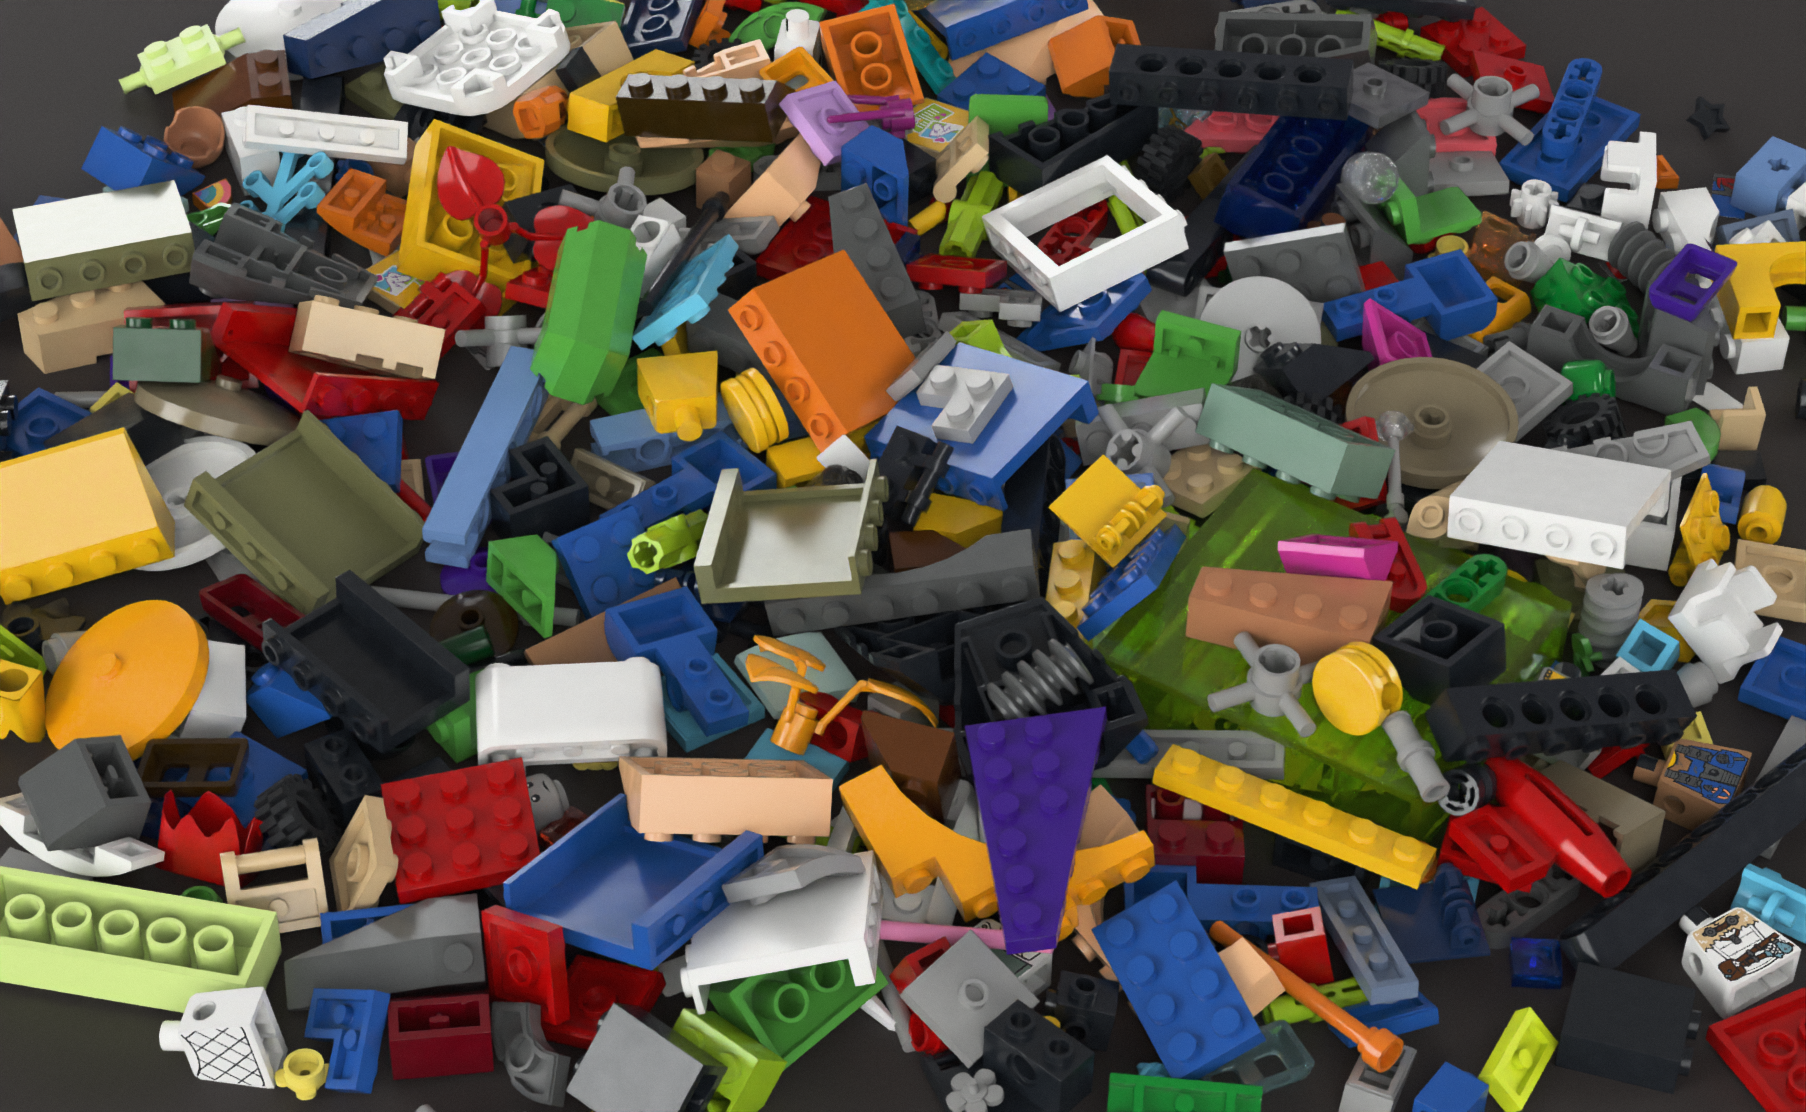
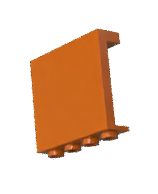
M844 249L753 288L728 309L821 453L843 434L849 436L881 420L899 402L898 400L895 402L885 390L915 359V356Z

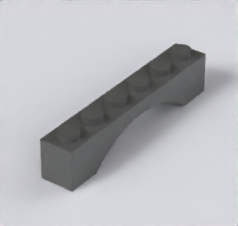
M1031 529L986 535L969 548L934 564L898 573L866 576L862 594L765 600V608L773 636L1039 598L1038 561Z

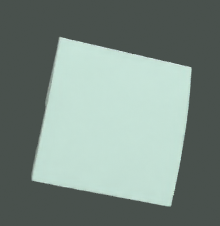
M821 631L776 638L788 645L811 653L826 665L824 672L807 666L805 678L818 687V692L830 694L840 700L857 683V680ZM759 645L737 654L734 660L735 665L773 719H779L784 707L787 706L791 686L775 681H756L752 683L745 661L748 654H755L770 659L784 668L797 673L795 664L791 659L771 651L760 652ZM801 689V693L807 692V690ZM859 694L851 702H856Z

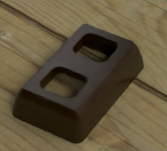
M246 738L151 739L146 744L137 772L149 798H165V794L172 790L174 798H200L207 791L216 794L218 797H236L249 758L248 740ZM233 767L229 781H207L210 771L214 768ZM190 768L185 782H162L168 769Z

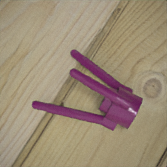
M847 95L853 104L883 106H879V110L846 113L827 117L828 123L880 119L882 129H890L888 133L899 139L905 138V130L915 129L911 98L900 99L899 95L887 97Z

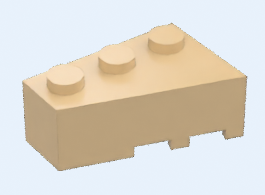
M143 281L55 297L17 314L24 353L44 374L97 363V356L113 353V327L125 325L124 310L127 307L166 304Z
M315 295L314 301L299 302L288 352L387 377L435 379L445 329L419 324L417 320L408 317L393 316L391 318L379 315V310L355 305L354 309L339 306V300L321 295Z

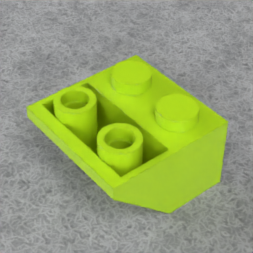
M683 1008L673 1027V1030L728 1067L704 1112H758L765 1105L788 1063L787 1061L714 1011L706 1010L705 1014L698 1015L696 1009Z

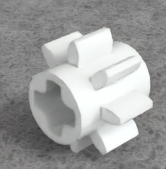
M1528 180L1523 183L1521 190L1512 189L1509 205L1511 206L1510 216L1517 217V222L1525 228H1542L1546 225L1547 218H1549L1551 206L1553 204L1559 205L1557 202L1558 192L1552 191L1551 186L1542 180Z

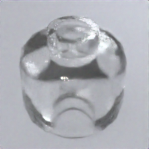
M1364 151L1353 155L1347 160L1342 169L1341 181L1356 199L1364 204L1376 205L1387 201L1393 196L1398 187L1399 173L1397 166L1390 157L1383 153Z

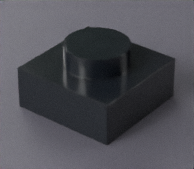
M1583 183L1568 202L1566 208L1600 216L1605 189L1610 187Z

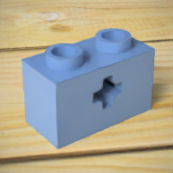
M1772 136L1736 173L1730 205L1757 217L1786 210L1788 197L1806 182V149Z

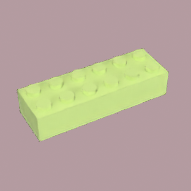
M0 866V982L184 1013L190 997L196 993L249 987H264L266 990L282 952L277 912Z

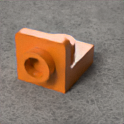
M725 0L706 1L697 17L688 44L699 49V46L703 43L709 46L710 40L716 39L717 43H722V38H730L731 33L722 29L727 17V13L722 11Z

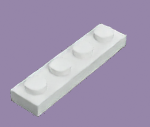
M247 105L244 148L307 155L325 152L328 157L404 165L407 159L408 122Z

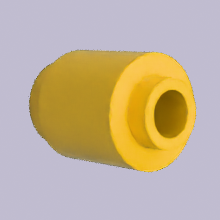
M1760 485L1745 496L1737 527L1738 533L1743 540L1774 544L1780 538L1787 504L1782 493L1777 488L1769 485Z

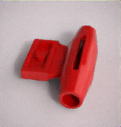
M1496 757L1486 760L1484 764L1488 765L1496 775L1497 791L1495 799L1501 807H1491L1487 804L1451 820L1448 835L1503 890L1509 894L1546 877L1547 872L1554 863L1603 897H1612L1624 889L1631 878V869L1601 827L1551 779L1520 759L1507 760L1505 757Z

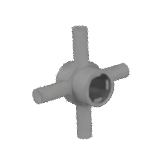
M1456 73L1448 78L1447 86L1467 101L1466 111L1440 122V130L1444 135H1449L1469 127L1478 135L1498 136L1507 132L1524 146L1531 143L1534 134L1513 118V111L1515 107L1539 97L1540 92L1535 84H1530L1513 91L1509 81L1497 76L1480 77L1473 86Z
M626 166L620 169L617 183L610 187L607 195L603 196L600 201L563 189L558 205L569 206L594 216L595 221L601 220L630 230L639 215L644 216L643 211L647 201L644 193L633 185L635 170Z
M526 315L485 316V329L459 330L455 335V342L459 347L486 346V366L500 367L511 346L528 348V344H535L542 327H527Z
M1106 404L1101 407L1098 415L1113 435L1106 449V457L1125 475L1153 473L1154 485L1161 487L1165 493L1162 508L1170 506L1175 501V496L1163 478L1169 471L1171 454L1162 442L1188 418V414L1183 408L1176 405L1147 432L1138 428L1129 429L1112 404Z
M1248 632L1239 633L1234 638V644L1251 667L1248 671L1247 682L1209 694L1207 701L1211 711L1217 712L1250 701L1252 708L1262 715L1270 717L1286 715L1301 737H1308L1316 730V724L1298 699L1301 697L1302 685L1312 682L1314 668L1320 660L1300 666V657L1292 648L1280 644H1270L1260 648Z

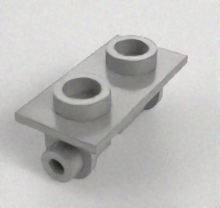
M1092 337L1083 351L1077 350L1069 366V373L1073 375L1079 374L1081 379L1088 380L1096 400V395L1101 394V384H1112L1113 361L1106 353L1095 351L1096 338ZM1098 401L1100 406H1104L1105 401Z

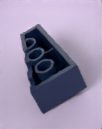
M346 0L341 3V7L328 14L322 13L283 35L288 73L313 79L384 61L383 58L390 51L408 54L441 28L438 0Z

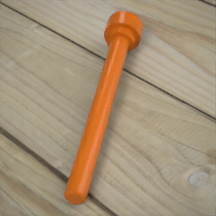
M1223 921L1215 922L1209 930L1210 937L1225 948L1243 937ZM1243 937L1273 969L1286 993L1358 1045L1357 1050L1362 1054V1061L1379 1073L1387 1071L1395 1064L1403 1050L1404 1043L1402 1039L1386 1028L1378 1029L1377 1027H1372L1369 1029Z

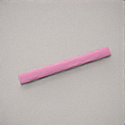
M881 920L879 940L930 944L946 936L950 945L953 946L971 929L989 949L1006 950L1003 932L999 929ZM1047 949V950H1040V951H1032V952L1050 953V954H1053L1054 949Z

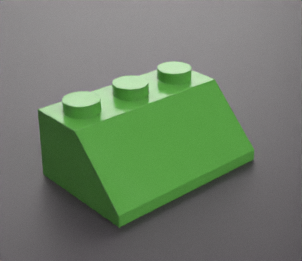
M844 959L711 983L708 998L722 1018L787 1061L785 1070L889 983L877 965L875 983L855 986L849 960Z

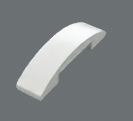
M22 792L0 798V825L30 853L57 868L79 875L108 877L164 861V851L131 837L122 838L96 847L47 851Z

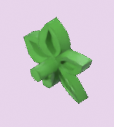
M1572 634L1573 664L1580 669L1581 677L1590 676V673L1595 672L1591 662L1602 660V652H1593L1589 639L1585 638L1582 634Z

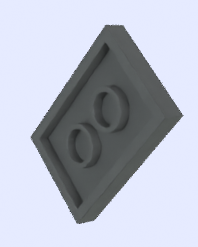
M1346 223L1225 243L1224 255L1233 281L1253 276L1275 278L1297 289L1308 301L1325 303L1365 291Z

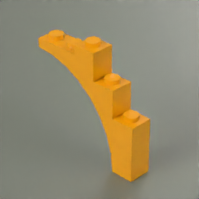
M882 765L838 786L846 813L868 851H874L877 867L895 898L905 893H918L927 888L933 879L939 877L965 923L976 917L979 919L987 918L998 911L985 843L962 836L927 816L899 790ZM1144 830L1110 844L1076 851L1075 866L1072 878L1069 881L1066 895L1067 903L1058 942L1068 937L1074 928L1079 926L1078 905L1086 906L1099 901L1106 895L1109 889L1123 882H1136L1147 875L1150 868L1155 866L1154 847Z

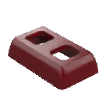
M246 574L234 575L199 591L202 607L209 616L262 653L263 631L260 630L262 629V622L272 618L281 627L285 628L306 616ZM241 606L252 614L241 617L230 608Z

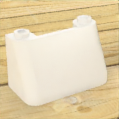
M632 657L619 662L509 666L504 663H494L486 666L475 677L478 765L522 757L526 776V766L614 762L619 761V756L667 757V733L661 673L659 666L651 663L647 658Z

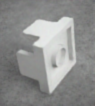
M1640 131L1638 143L1609 141L1608 145L1605 146L1600 179L1608 182L1630 184V190L1606 188L1600 216L1623 222L1622 228L1631 222L1638 221L1648 230L1657 182L1656 133Z
M1713 559L1698 564L1668 615V619L1700 660L1711 669L1719 684L1733 680L1740 667L1744 664L1768 656L1783 631L1778 622L1763 627L1764 624L1754 613L1756 610L1774 604L1777 599L1776 593L1759 571L1752 565L1736 571L1731 562L1718 566Z

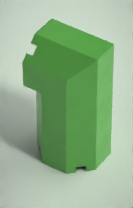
M601 220L588 223V228L577 232L578 226L567 229L558 249L543 326L534 346L530 370L536 377L540 373L546 380L544 387L550 395L581 405L593 402L597 395L602 394V398L611 395L629 358L647 260V253L643 247L641 250L638 249L636 246L637 238L631 230Z

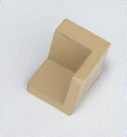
M1752 386L1747 389L1742 409L1709 410L1708 415L1718 424L1721 433L1718 450H1757L1766 413L1758 387Z

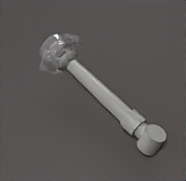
M1387 411L1382 413L1379 420L1375 422L1379 439L1388 442V447L1395 449L1388 469V494L1386 495V502L1389 513L1384 518L1396 517L1401 527L1408 521V514L1404 510V494L1401 488L1399 441H1402L1411 434L1415 427L1402 412Z

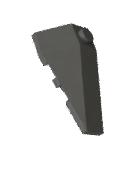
M477 894L425 899L284 961L288 1012L309 1010L314 988L378 990L391 994L390 997L486 989Z

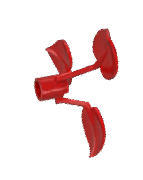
M448 146L444 152L437 180L440 203L444 210L457 220L465 221L474 217L475 227L482 239L480 242L481 259L478 278L467 270H456L446 274V276L452 283L454 281L457 282L485 306L487 311L470 328L485 329L484 317L498 316L502 307L500 289L493 284L485 282L488 274V256L491 245L497 246L505 243L510 238L511 233H516L527 240L535 241L533 247L535 259L545 269L554 272L558 249L567 229L578 226L577 232L588 228V223L595 220L575 208L554 205L540 210L535 215L534 229L536 233H531L521 228L518 223L510 222L505 210L496 205L502 198L505 189L504 175L496 163L482 155L470 153L454 146Z

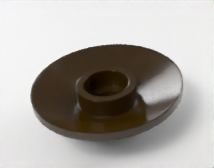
M470 590L451 597L438 608L431 620L429 635L439 642L484 624L493 642L496 655L492 657L511 651L515 645L519 634V620L515 609L505 601L503 596L487 590ZM478 619L474 624H466L470 620Z

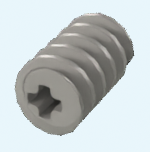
M1626 573L1595 575L1587 581L1585 587L1586 594L1583 599L1578 633L1589 639L1593 652H1602L1603 659L1593 663L1604 669H1607L1616 660V654L1637 624L1640 613L1639 610L1644 592L1643 583L1637 577Z

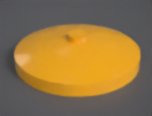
M146 600L117 609L90 627L74 643L62 659L47 692L45 726L47 734L55 747L60 750L78 738L121 735L132 761L143 756L149 740L167 739L191 711L206 679L209 665V646L206 634L200 624L184 609L174 603L163 600Z

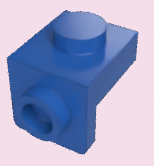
M1708 464L1702 467L1701 476L1703 473H1707L1712 490L1718 493L1720 503L1719 514L1722 524H1736L1746 472L1715 464Z

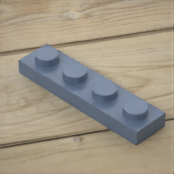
M1356 876L1309 883V887H1317L1318 903L1324 926L1370 1005L1393 1004L1399 1000L1418 997L1419 980Z

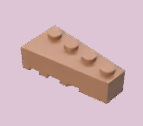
M1202 566L1189 595L1185 636L1237 649L1234 644V638L1239 633L1246 631L1260 648L1270 644H1280L1292 648L1298 653L1301 660L1300 666L1321 660L1323 657L1351 642H1365L1373 645L1372 638L1385 629L1388 621L1393 581Z

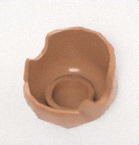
M200 106L177 110L169 127L166 126L163 142L169 145L166 151L169 154L175 151L194 161L192 165L194 169H200L215 162L220 156L225 142V128L222 118L213 110Z

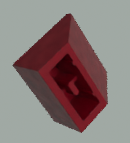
M1146 785L1144 831L1154 847L1155 865L1196 866L1197 884L1242 885L1245 862L1243 820L1160 786Z
M489 989L390 997L388 1030L393 1080L494 1072Z

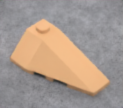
M800 133L733 204L724 218L774 216L780 227L788 218L795 223L811 206L806 199L816 188L821 161L813 154L811 147Z

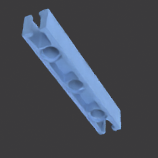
M510 347L422 528L423 540L430 543L429 548L427 547L425 551L426 562L468 569L470 559L474 556L492 518L490 490L509 482L511 478L509 450L527 443L549 396V392L544 387L546 380L540 373L536 377L530 370L534 349Z
M772 388L788 423L789 436L787 439L809 435L782 392ZM721 392L718 393L717 425L712 429H703L702 435L694 441L681 440L677 432L663 434L656 432L645 409L590 420V433L595 440V443H591V453L633 472L671 465V457L721 430L743 448L749 447L734 427L725 408Z

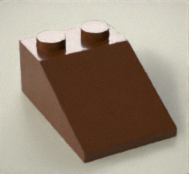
M266 49L255 53H246L172 92L174 116L177 110L192 106L211 109L221 118L222 112L233 111L240 107H247V105L293 109L285 50L273 51Z

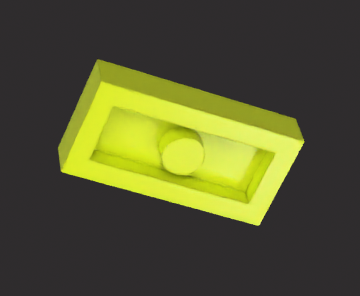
M1531 1007L1514 1012L1478 1076L1479 1080L1489 1085V1093L1505 1112H1517L1523 1109L1559 1043Z

